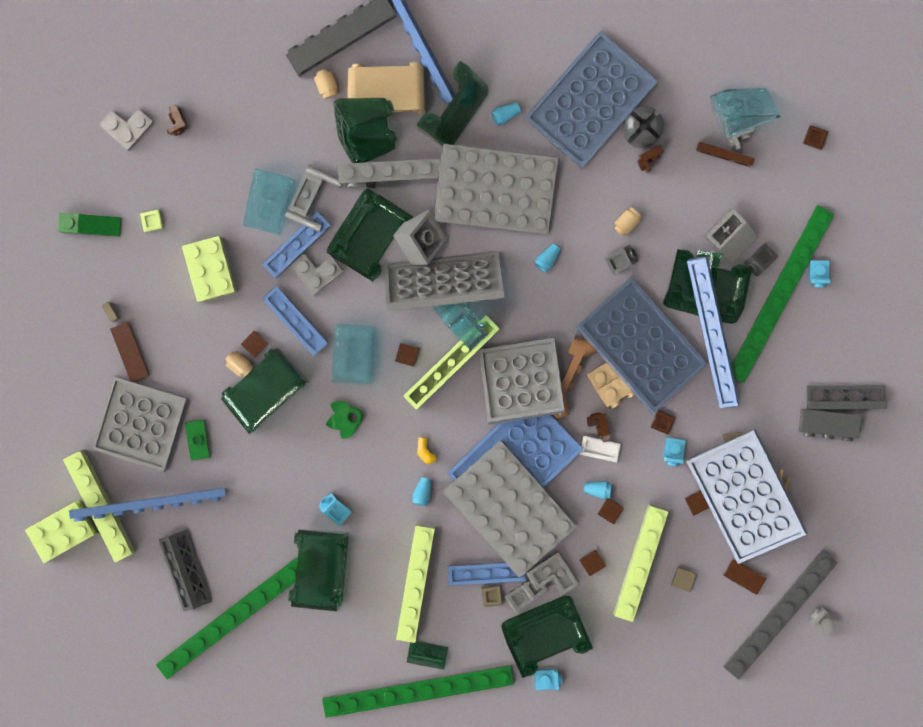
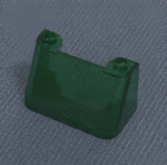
M459 61L453 71L454 80L459 83V90L442 116L438 117L433 113L424 114L416 125L418 131L442 147L443 144H455L488 95L487 84L462 61Z
M339 98L333 101L337 136L351 163H365L395 149L394 141H397L393 130L390 131L387 124V117L392 116V111H394L390 100H386V98Z
M365 189L330 242L327 254L373 282L381 274V265L378 262L392 242L393 235L404 222L414 217L380 194L370 189Z
M677 249L663 304L668 308L699 316L687 263L689 259H694V255L688 250ZM742 264L733 266L730 271L716 267L713 283L722 322L733 324L739 320L745 307L752 268Z
M271 348L264 354L265 359L233 388L229 386L221 393L223 396L221 398L222 402L249 434L258 429L260 424L264 423L267 418L295 395L296 391H299L309 383L279 348L275 350Z
M298 529V532H295L294 544H297L299 550L295 586L293 590L289 591L288 596L291 607L335 612L341 608L348 550V532Z
M571 596L559 597L509 618L501 625L506 643L522 678L536 673L538 669L537 662L570 648H573L575 653L580 654L593 649Z

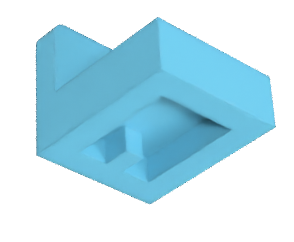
M809 261V284H814V288H826V284H831L829 279V261Z
M666 437L663 460L667 461V465L679 467V463L684 464L683 457L686 440Z
M332 493L325 496L319 505L323 514L338 526L352 513Z
M557 669L534 670L535 690L555 689V691H559V686L562 685V674H558Z

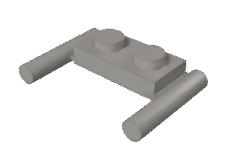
M308 165L285 213V217L320 232L323 225L305 217H307L323 180L338 187H341L342 184H339L337 177Z

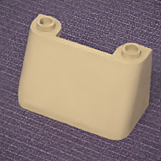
M418 62L409 63V66L363 67V64H352V68H348L347 108L349 116H359V114H362V111L364 114L410 113V110H412L416 114H426L425 67L421 66V63Z

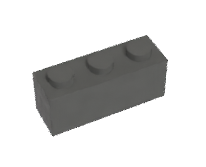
M801 409L798 432H803V436L815 437V434H823L822 438L834 439V436H841V440L853 441V438H859L861 415Z

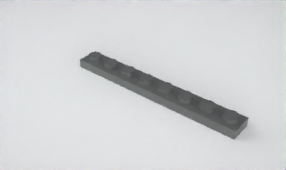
M822 550L723 667L739 680L838 563Z

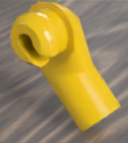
M419 437L418 456L426 464L435 463L436 455L427 449L428 438Z

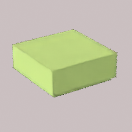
M160 210L140 213L144 232L164 229Z

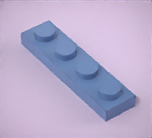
M318 212L310 220L323 225L320 232L303 225L262 264L274 278H277L331 227Z
M277 286L263 298L265 303L313 356L328 344Z
M506 562L448 566L449 586L526 581L525 573L519 578Z

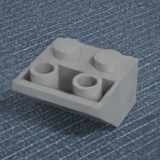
M732 209L704 238L732 264L758 236L747 221L735 209Z

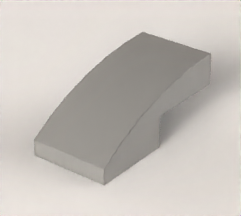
M527 580L504 598L514 613H516L548 591L546 585H543L539 589H535L531 581Z

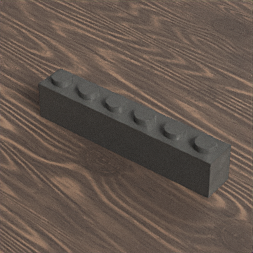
M369 0V4L356 7L353 10L354 13L348 17L343 15L337 19L335 25H327L320 30L321 33L317 36L311 35L304 40L305 43L301 46L295 45L291 47L286 57L299 77L396 18V13L388 0Z

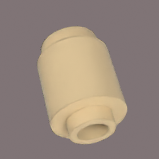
M327 69L318 71L314 80L323 99L337 95L338 87L332 71L328 72Z
M632 207L629 210L626 209L614 222L616 225L614 229L621 236L624 234L628 236L640 223L639 220L642 216Z
M238 351L235 353L231 352L225 359L227 362L225 366L244 379L254 368L251 365V361Z

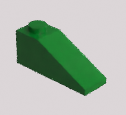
M59 213L58 232L120 237L121 217Z

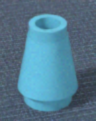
M514 103L494 108L491 116L497 126L500 124L503 126L520 114L521 110L519 105Z
M551 244V246L536 257L535 266L545 273L551 270L561 249L555 244Z
M420 478L411 497L413 498V504L427 507V504L430 503L432 480Z
M608 481L585 482L584 493L606 500V498L611 499L613 484L608 483Z

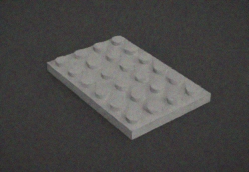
M443 144L434 221L548 234L558 158Z
M499 252L432 259L428 265H411L410 262L385 264L387 311H400L410 308L419 309L428 306L438 307L446 304L457 305L463 302L504 298Z
M501 440L443 490L446 496L519 578L577 528Z

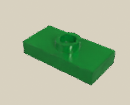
M199 420L185 423L191 461L210 458L205 421Z

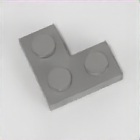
M138 109L127 123L115 112L111 111L99 125L129 151L154 122Z
M303 254L289 265L313 295L317 294L344 272L332 257L316 268L309 258Z
M558 552L525 573L535 589H539L552 580L561 595L566 594L579 585Z

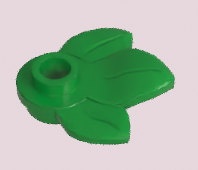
M344 401L331 403V408L335 414L328 419L326 426L334 430H340L342 439L351 437L355 433L356 426L360 425L363 421L362 411L355 407L351 408ZM352 413L357 414V420H351L350 416Z

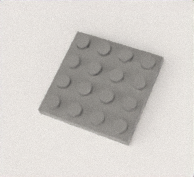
M555 338L479 350L488 424L565 413Z
M113 376L91 450L165 472L187 398Z

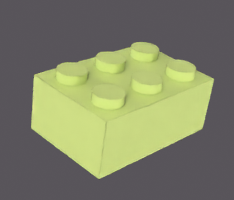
M217 236L182 246L197 302H204L237 293L222 237Z
M80 500L75 501L25 530L43 563L52 560L98 534L89 516L86 517L85 521L74 522V519H70L69 510L84 508Z

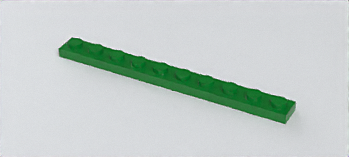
M816 205L731 364L734 379L742 383L746 381L829 226L834 213Z
M309 549L305 550L156 664L157 668L168 680L319 565V562Z
M506 665L322 698L325 718L510 686L514 685L511 666Z

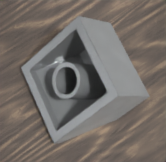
M426 210L404 222L393 235L411 265H428L448 240L438 222L434 221L435 217L430 210Z

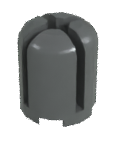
M648 106L637 107L625 120L623 126L624 138L633 147H650L662 135L664 129L663 117L660 113L657 116L653 114L655 112L654 108ZM640 125H646L647 130H643L639 134L637 130L639 129Z

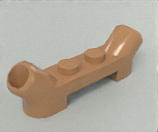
M576 335L567 353L573 355V358L561 382L565 413L554 414V417L557 419L567 416L571 412L565 393L566 391H571L575 382L572 378L575 373L579 374L583 366L580 363L581 359L598 353L587 339H582Z

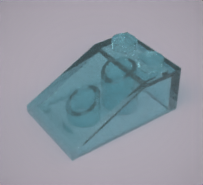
M766 88L727 89L710 96L713 113L726 137L780 118V113Z
M255 168L243 226L280 235L295 180L287 176Z

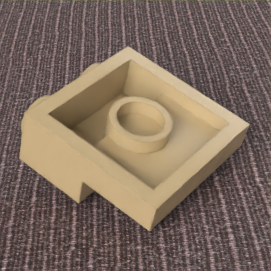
M607 362L586 374L606 407L611 406V408H614L622 403L620 399L627 396L629 399L635 395Z

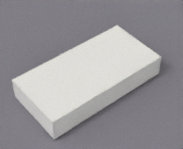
M583 436L581 444L583 450L579 454L617 463L621 444L611 441L603 442L602 439Z

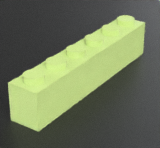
M486 315L404 395L405 399L417 410L499 328Z
M85 450L63 459L87 508L112 504ZM107 513L105 518L94 519V516H92L114 562L136 552L118 516H113V513Z
M648 504L613 613L615 617L631 622L634 621L668 515V511Z
M420 524L415 526L396 640L416 642L435 527Z

